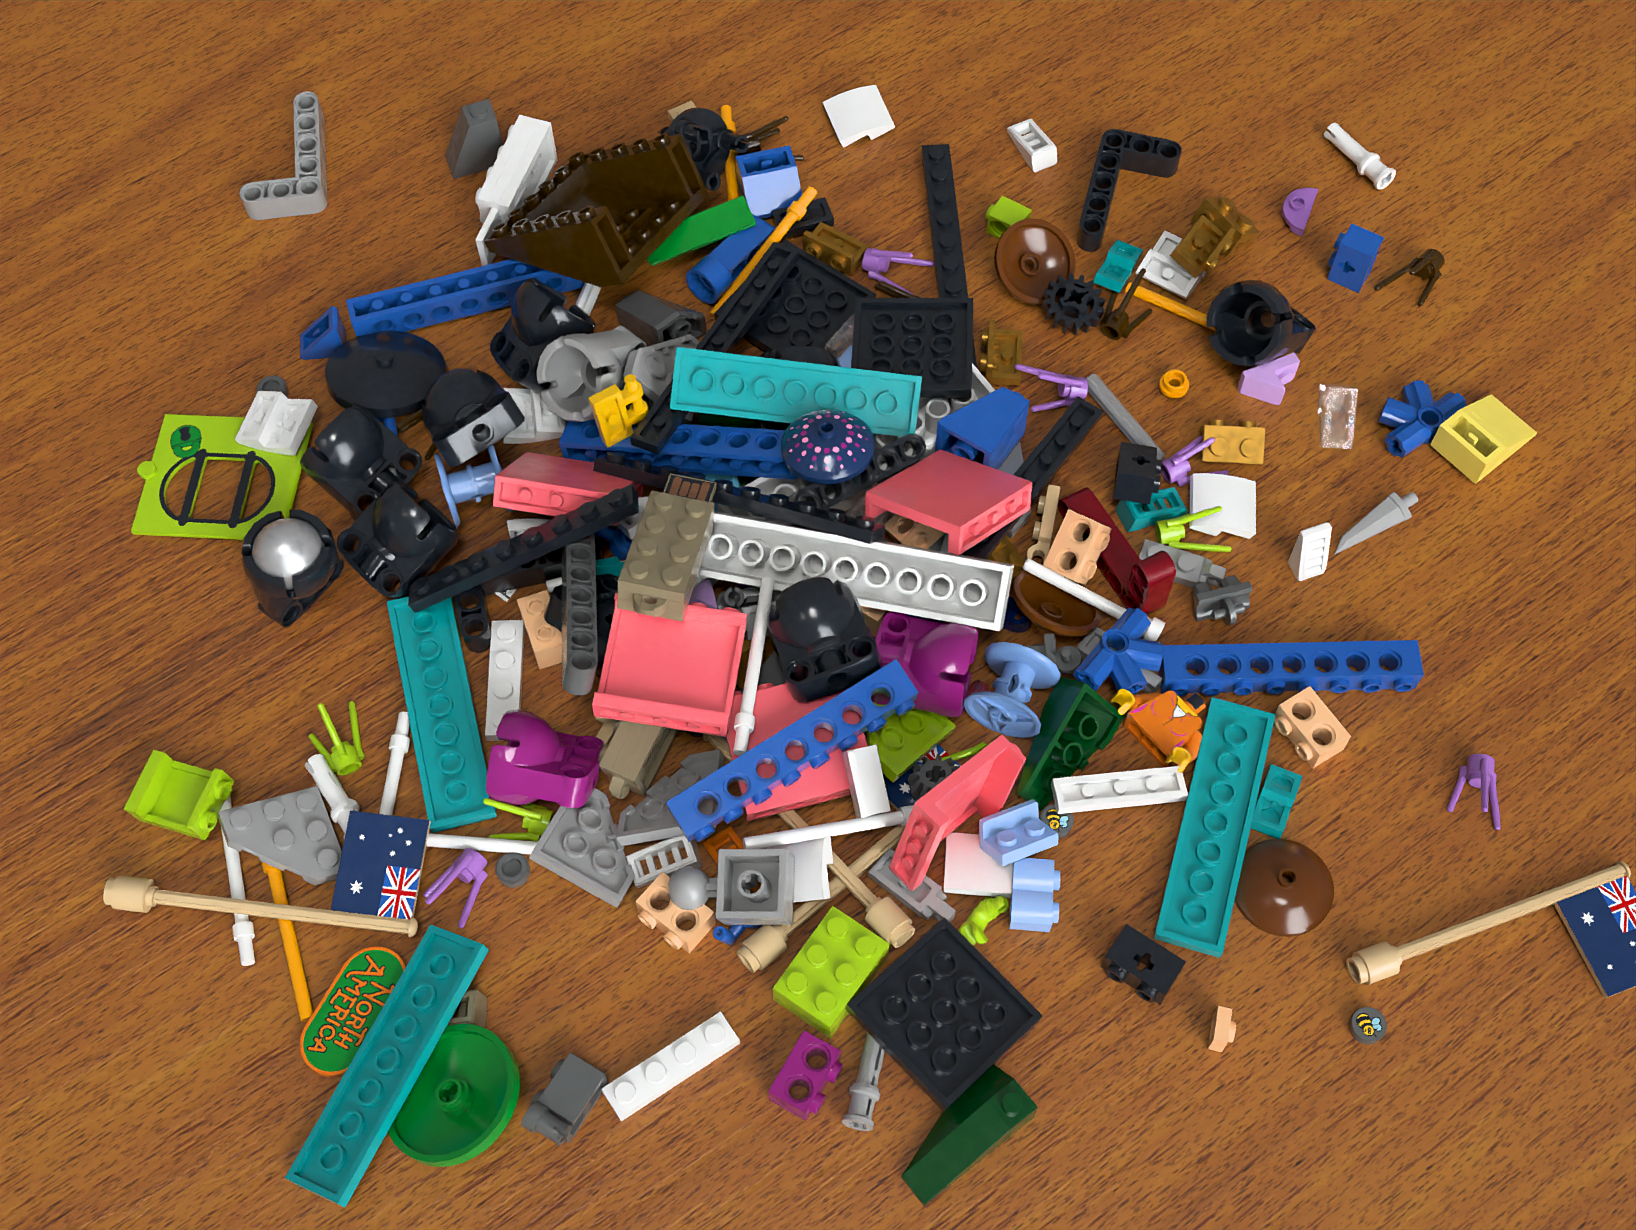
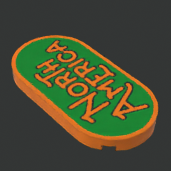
M368 947L356 952L345 962L308 1020L300 1037L302 1058L316 1074L326 1078H337L345 1074L406 968L404 961L397 953L385 947Z

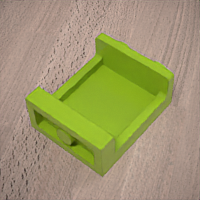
M153 750L124 810L138 821L206 841L210 831L216 826L219 811L231 795L234 780L221 769L215 768L213 771L174 761L166 753Z

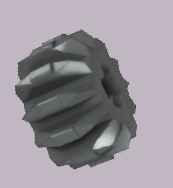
M937 754L935 760H930L924 756L923 764L914 763L913 773L909 774L908 783L911 787L910 794L913 800H919L960 768V765L954 766V761L951 757L942 761L939 754Z

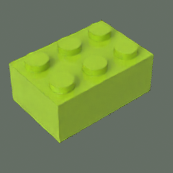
M832 906L774 985L773 999L831 1039L848 1015L846 1010L847 1004L870 984L889 957L890 944Z

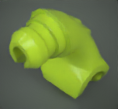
M1001 895L995 898L986 897L974 908L958 931L972 945L976 942L979 944L986 943L988 938L984 934V930L990 921L996 919L1000 913H1005L1008 910L1009 902L1007 898Z

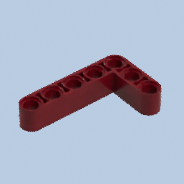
M1088 487L1060 499L1058 507L1063 519L1069 509L1112 528L1109 534V543L1106 549L1101 551L1096 564L1126 609L1129 607L1132 609L1139 608L1149 615L1165 607L1176 576V568L1169 554L1161 550L1141 560ZM1090 528L1084 531L1083 541L1089 537Z

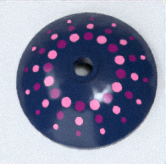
M818 410L799 417L788 426L781 440L782 458L789 470L804 480L819 484L840 483L858 476L869 466L875 453V439L869 426L857 416L840 410Z

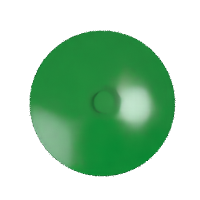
M472 1024L446 1026L388 1130V1134L394 1144L413 1160L434 1167L457 1165L485 1151L504 1131L517 1105L520 1090V1074L517 1061L511 1049L497 1035L481 1026Z

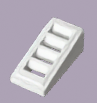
M1032 119L1007 128V133L1033 172H1038L1057 163V148L1055 144Z
M1326 522L1300 532L1287 562L1298 581L1324 573L1327 566L1332 530L1330 523Z
M684 835L666 839L626 856L628 864L632 866L634 871V883L637 888L652 884L662 871L671 878L674 872L680 868L687 866L700 868L703 866L695 839L688 842ZM685 847L688 858L683 859L680 848ZM672 851L675 863L671 865L667 852ZM655 856H659L662 868L657 870L654 860ZM645 859L650 871L647 875H644L640 862Z

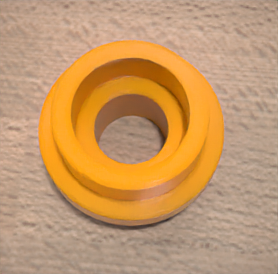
M1170 370L1161 377L1159 388L1167 397L1180 398L1188 392L1189 381L1182 371Z

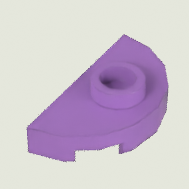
M1297 189L1285 199L1281 217L1290 226L1289 230L1299 236L1303 235L1318 189Z

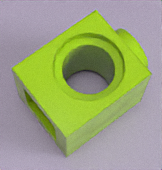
M1002 196L996 205L991 204L986 212V233L999 239L1003 232L1011 225L1024 219H1031L1032 210Z

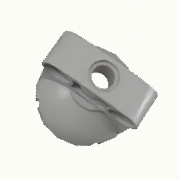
M618 326L610 331L593 334L574 333L557 338L547 345L538 362V383L550 382L552 384L551 389L541 391L544 403L554 414L571 422H584L595 419L588 398L614 384L621 391L624 390L623 374L629 352L646 347V343L624 326Z

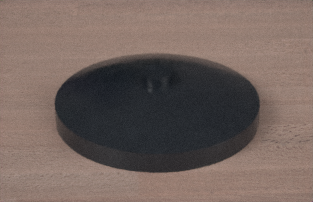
M379 331L348 340L331 354L325 368L327 389L331 397L340 406L347 409L351 408L353 404H359L370 411L376 418L400 417L422 409L423 404H427L424 397L429 386L442 374L446 373L444 357L437 347L417 335L398 331Z

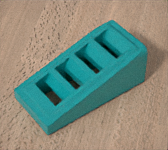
M1175 487L1160 489L1158 494L1152 493L1150 504L1120 500L1116 507V513L1126 532L1155 525L1156 521L1176 518L1185 515L1188 511ZM1164 499L1168 501L1171 508H1167Z

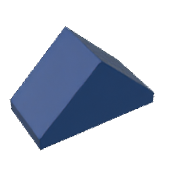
M331 306L300 334L301 359L329 358L340 345L346 342V330L336 307Z

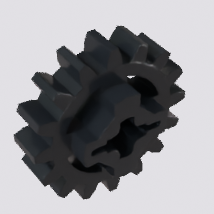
M1069 273L1067 280L1059 275L1056 282H1049L1042 296L1043 303L1041 309L1047 310L1044 316L1045 320L1053 319L1051 327L1062 326V333L1064 334L1068 329H1072L1073 334L1077 335L1080 328L1087 333L1091 326H1097L1105 310L1103 309L1105 299L1099 298L1102 292L1101 288L1093 289L1094 281L1084 282V275H1081L1079 279H1074L1073 274ZM1058 294V303H1055V297ZM1090 305V306H1091V312L1088 314V313H1087V311H1088V306Z

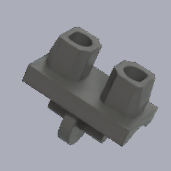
M1236 575L1224 577L1220 581V588L1212 590L1206 582L1195 584L1192 596L1194 600L1193 616L1196 622L1210 618L1214 620L1223 618L1228 626L1236 624V614L1244 613L1246 609H1250L1249 595L1253 589L1250 582L1241 583Z
M1054 633L1044 634V644L1028 645V648L1034 649L1048 657L1062 673H1073L1082 663L1081 654L1077 648L1073 646L1057 648Z

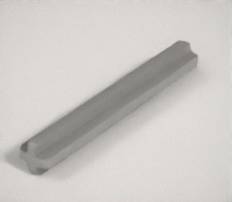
M1097 374L1087 377L1088 392L1132 444L1157 447V459L1163 461L1165 457L1164 452Z

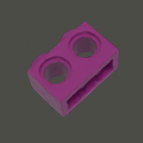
M803 1031L768 1091L769 1101L805 1121L811 1112L816 1115L826 1098V1095L822 1092L828 1081L834 1084L843 1068V1064L840 1063L841 1051L812 1034ZM818 1055L826 1060V1064L820 1069H814L807 1064L808 1059ZM795 1086H803L809 1091L808 1096L802 1100L792 1098L789 1093Z

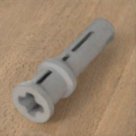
M868 1032L858 1076L848 1092L851 1096L848 1113L843 1115L842 1123L845 1126L859 1131L873 1130L874 1122L871 1119L875 1102L880 1099L877 1085L885 1050Z

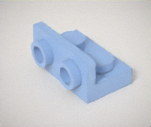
M1033 799L979 820L980 848L1002 866L1058 845V833L1039 819L1038 803Z

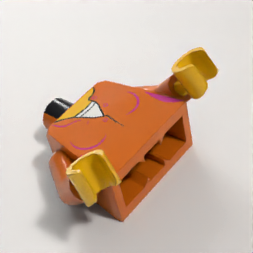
M1120 689L1110 700L1112 703L1116 702L1121 705L1118 709L1120 715L1125 714L1127 710L1130 711L1127 714L1124 727L1162 767H1170L1175 762L1179 765L1177 771L1182 773L1185 767L1197 758L1202 740L1200 728L1203 723L1197 714L1206 708L1205 702L1198 694L1192 693L1183 701L1172 690L1163 694L1159 692L1132 694L1126 689Z

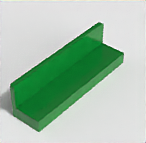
M744 196L687 217L647 258L650 266H655L755 226V219Z

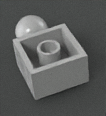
M719 849L717 878H709L703 870L687 866L674 872L669 880L668 895L678 908L695 910L702 907L709 898H717L716 919L725 925H792L794 856L787 849ZM757 881L760 882V889L756 893H752L750 889L756 887Z

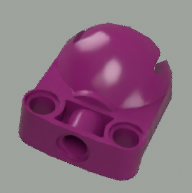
M890 612L885 615L875 640L882 659V667L897 659L918 691L917 699L913 701L915 703L913 708L934 712L937 715L946 717L961 716L964 711V700L968 695L972 673L968 671V667L975 660L978 631L968 625L958 623L945 624L909 617L904 613ZM876 693L871 696L873 703L880 705L889 703L888 697L883 693Z
M519 709L507 711L498 725L496 736L499 740L508 741V745H494L489 757L486 779V792L489 798L514 806L528 805L538 799L557 802V804L567 808L583 806L590 798L598 782L600 774L598 758L604 742L594 736H576L556 732L544 719L529 711Z

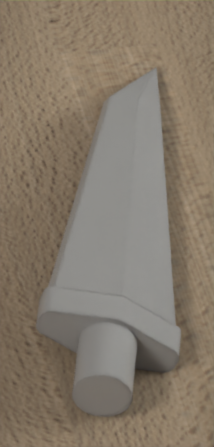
M1395 492L1388 495L1386 499L1341 536L1335 554L1411 518L1412 515L1408 508L1418 502L1417 495L1414 492H1410L1402 498Z

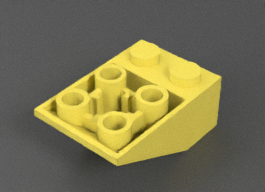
M1491 394L1461 408L1439 426L1430 445L1472 482L1477 484L1532 439L1537 432Z

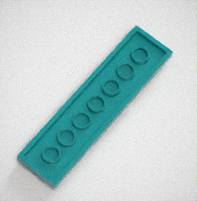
M676 347L670 409L792 423L799 417L818 410H840L853 414L863 420L869 426L872 433L902 437L911 433L915 434L922 377Z
M409 596L387 601L428 820L431 821V832L436 833L496 818L495 807L483 803L484 798H489L486 792L487 765L452 597L417 613L408 605Z
M1214 697L1211 698L1153 939L1221 958L1276 714Z
M430 924L285 1179L337 1205L346 1207L486 957L489 949L484 944Z

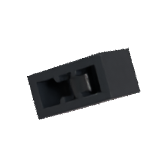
M1121 442L1115 472L1113 499L1150 504L1152 493L1158 494L1161 480L1162 460L1157 459V447Z
M1126 924L1106 954L1101 968L1106 970L1107 976L1115 982H1125L1136 989V994L1143 1000L1150 1003L1154 1001L1161 1005L1181 973L1186 961ZM1141 963L1147 966L1143 971H1139L1136 968Z

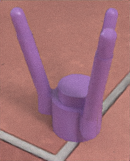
M867 248L863 257L862 269L869 271L868 278L884 281L913 295V293L880 275V273L887 272L890 262L933 267L935 263L933 261L912 258L913 254L909 252Z
M1015 364L1014 366L1017 370L1038 375L1040 379L1057 382L1058 394L1064 398V400L1032 406V412L1071 406L1078 396L1084 400L1087 396L1088 382L1085 377L1062 375L1021 364Z
M1201 435L1171 457L1163 460L1160 473L1168 484L1176 482L1178 487L1190 483V476H1187V472L1191 471L1188 458L1214 443L1215 438L1210 437L1202 442ZM1227 470L1209 472V474L1228 475L1229 473Z
M1473 754L1468 757L1467 766L1460 767L1459 778L1451 795L1447 811L1452 812L1454 810L1465 781L1469 780L1471 786L1481 788V810L1483 812L1488 811L1490 795L1494 829L1500 830V813L1496 789L1497 774L1494 773V758L1486 754Z
M466 848L460 857H457L454 863L423 893V896L427 898L425 900L426 904L430 905L456 877L465 883L474 880L458 923V927L463 928L481 884L488 876L483 871L488 864L487 860L477 851Z

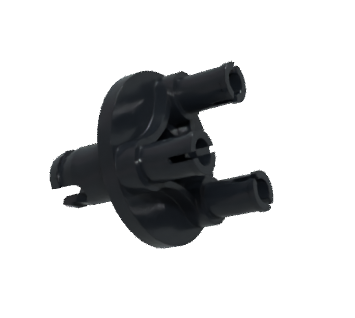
M700 107L683 111L672 121L669 127H664L658 132L660 135L667 133L668 136L681 134L706 189L710 191L718 190L721 185L719 175L725 168L730 150L744 153L749 147V142H743L748 140L745 135L734 134L732 130L727 129L725 122L717 113Z

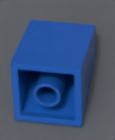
M1003 386L941 418L937 423L935 452L941 449L998 470L1024 436L1030 401L1025 399L1022 394L1011 391Z

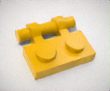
M634 374L624 377V390L621 391L614 384L588 398L601 440L607 448L630 437L633 434L632 425L635 423L639 425L649 412L647 403L642 399L644 393L642 385L637 381ZM631 403L630 409L627 410L626 406Z

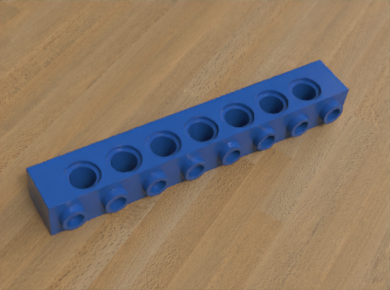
M510 259L347 299L346 303L357 337L379 331L407 332L511 306L515 293L522 283L529 278L537 279L560 293L583 288L584 283Z
M595 419L584 422L568 421L559 441L564 458L594 462L595 458L607 456V452H621L626 455L625 458L648 459L652 461V465L657 467L662 465L675 466L679 468L678 472L798 479V476L789 470L782 458L781 440L785 430L680 424L659 455L631 445L630 437L607 448L601 440ZM637 423L632 425L633 432L638 427Z
M1418 640L1163 645V658L1158 671V676L1162 677L1160 693L1163 694L1172 690L1179 697L1185 696L1188 693H1202L1206 696H1214L1228 692H1234L1237 695H1248L1252 692H1267L1268 694L1276 695L1285 691L1301 692L1309 686L1315 692L1330 690L1333 693H1344L1348 690H1363L1364 692L1371 693L1381 689H1395L1398 692H1406L1415 689L1424 675ZM1380 665L1388 667L1390 671L1384 670ZM1315 666L1322 667L1327 672H1321ZM1348 666L1355 667L1358 672L1351 670ZM1283 667H1289L1295 673L1287 672ZM1251 668H1258L1263 673H1256ZM1187 669H1194L1199 675H1193ZM1219 669H1227L1231 674H1224Z
M897 659L671 798L666 802L667 808L688 842L693 839L700 842L715 832L713 828L715 825L723 820L728 824L743 815L744 811L742 808L752 802L755 805L763 803L773 795L771 790L781 784L784 787L792 785L802 777L800 772L812 766L813 769H817L830 760L829 754L838 748L843 752L854 746L859 741L857 736L867 730L872 734L887 724L885 719L894 713L901 716L915 706L913 701L917 699L918 691ZM876 693H883L888 697L889 703L883 707L876 706L871 701V696ZM853 710L860 715L861 720L857 724H848L844 721L842 715L847 711ZM820 728H826L831 731L833 737L828 742H820L814 737L815 731ZM790 746H799L805 754L799 760H791L786 756L785 751ZM761 764H771L776 770L775 774L770 778L760 777L756 770ZM735 781H740L746 785L747 790L742 796H732L727 791L729 785ZM706 799H711L718 804V808L713 814L705 815L698 809L700 803Z

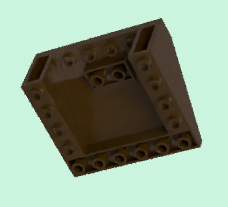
M665 133L653 140L647 141L646 138H642L630 145L619 143L607 150L604 147H600L588 154L578 152L569 157V163L555 170L553 178L540 184L538 192L523 200L524 205L510 212L507 215L509 219L504 223L495 226L492 229V234L484 243L489 252L598 287L623 284L709 193L681 134L668 136Z

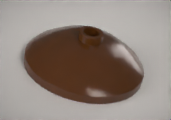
M1024 219L1011 225L1000 236L995 248L994 264L1001 284L1014 298L1027 304L1042 305V296L1050 281L1056 282L1059 275L1067 280L1069 273H1072L1073 276L1075 274V256L1069 240L1059 228L1041 219ZM1024 262L1029 265V271L1025 269Z
M1023 571L1016 576L1011 590L1014 601L1023 615L1039 628L1066 637L1088 635L1097 629L1102 618L1100 609L1027 571Z
M1286 839L1265 840L1245 851L1235 903L1242 915L1252 925L1272 935L1292 937L1308 933L1322 923L1333 903L1334 884L1326 864L1314 851L1298 842ZM1282 876H1290L1293 883H1286Z

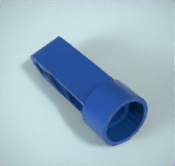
M753 215L756 222L755 226L728 236L708 256L702 258L687 272L686 282L691 292L704 303H715L732 286L734 280L776 227Z

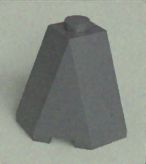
M489 99L461 107L445 155L453 179L488 170L490 166L493 167L497 159V153L502 145L497 119Z
M640 290L635 291L630 296H625L615 305L618 323L646 343V347L691 334L698 340L707 333L705 316L701 312Z

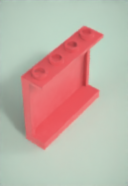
M940 449L866 491L864 501L866 506L865 516L875 518L885 511H890L948 533V552L959 556L1030 510L1032 482Z
M526 452L495 475L493 506L557 516L573 511L586 502L595 501L608 495L615 489H621L630 484L637 491L638 497H642L643 484L593 471L594 462ZM619 522L614 523V524H612V525H613V526H617V525L619 524Z
M615 593V609L598 692L594 693L592 703L594 716L727 737L747 626V614L741 613L735 608L726 607L719 610L708 608L707 605L693 602L687 606L682 622L662 617L654 618V616L618 609L617 593Z
M765 683L757 686L753 715L756 719L754 731L749 735L747 751L847 689L813 701L798 702L791 695L787 683L773 686V683ZM735 691L726 737L732 761L739 757L733 754L736 737L734 722L736 714L740 713L743 695L741 691ZM850 710L842 715L844 721L848 724L860 722L859 714L856 711ZM820 728L814 733V737L820 742H828L833 737L831 731L826 728ZM864 733L857 736L859 741L845 751L868 747ZM790 746L785 751L786 756L791 760H799L805 754L799 746ZM838 748L830 753V760L817 769H813L810 766L800 772L802 777L792 785L784 787L781 784L771 790L773 795L763 803L755 805L752 802L745 806L743 809L746 821L851 795L841 749ZM765 763L761 764L756 772L762 778H770L775 774L776 770L771 764ZM738 781L742 796L746 792L747 787L744 783Z
M1000 735L915 802L889 866V869L911 891L922 884L937 847L943 839L976 813L984 818L1002 810L1026 760L1019 747L1009 742L1003 735Z

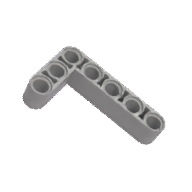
M301 92L296 95L293 101L295 177L251 182L245 184L240 189L241 201L247 215L251 219L264 220L315 214L323 211L327 206L325 122L318 97L313 92Z

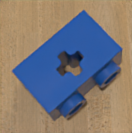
M1351 224L1346 234L1341 232L1333 248L1337 251L1334 250L1328 261L1327 266L1331 270L1327 279L1359 293L1372 270L1384 237Z

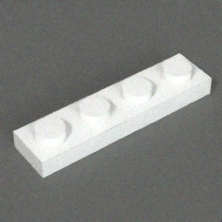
M523 620L492 621L485 727L487 741H503L499 740L496 736V731L503 715L509 710H521L525 637Z
M1179 766L1053 778L1051 782L1057 814L1186 801L1188 792L1183 773L1177 771Z
M720 1011L603 1087L602 1092L620 1121H623L739 1045L740 1040Z

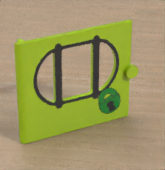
M165 414L152 461L142 462L137 468L140 477L146 479L131 529L132 534L244 540L252 525L269 513L282 511L284 518H290L289 510H292L302 470L300 460L307 450L313 423H310L296 455H284L254 449L237 443L235 438L245 417ZM208 460L245 461L229 520L191 518ZM195 461L181 514L175 516L169 510L166 503L167 487L173 476L182 467ZM260 463L270 474V492L264 504L256 512L242 519L255 466Z

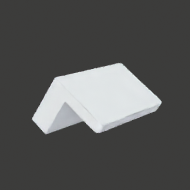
M872 745L842 752L856 818H864L891 811L877 746Z

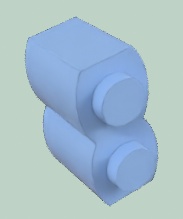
M1023 858L1013 862L1009 929L1050 932L1052 923H1058L1059 903L1053 902V890L1059 891L1060 870H1054V860Z

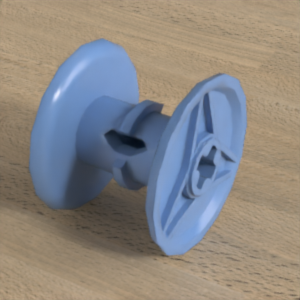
M493 444L487 448L491 462L471 467L468 464L466 465L467 469L450 474L446 473L441 456L434 454L442 489L456 528L461 523L456 506L457 503L475 498L479 502L481 501L480 497L494 493L495 475L501 472L502 468L498 462ZM506 508L507 511L513 512L512 509H507V508Z
M1008 642L990 644L985 648L984 659L989 668L1000 676L993 682L992 687L995 688V691L972 693L964 700L965 710L979 724L1006 736L1028 738L1039 734L1041 722L1037 715L1024 703L1029 702L1032 692L1030 688L1046 689L1059 682L1061 674L1057 666L1043 654L1020 644Z

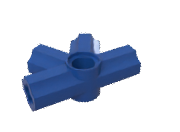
M1423 380L1413 381L1409 385L1404 386L1401 390L1404 402L1388 397L1378 422L1396 428L1385 437L1384 441L1387 444V450L1394 457L1400 456L1403 458L1420 445L1431 443L1439 426L1458 410L1467 406L1466 399L1459 393L1449 392L1434 403L1429 385L1425 384Z
M1129 607L1113 627L1104 632L1101 641L1075 670L1074 677L1077 681L1084 682L1094 691H1097L1110 675L1118 691L1126 689L1132 694H1136L1144 689L1148 682L1141 669L1158 672L1164 652V646L1161 642L1140 639L1151 625L1147 614L1139 608L1132 609Z

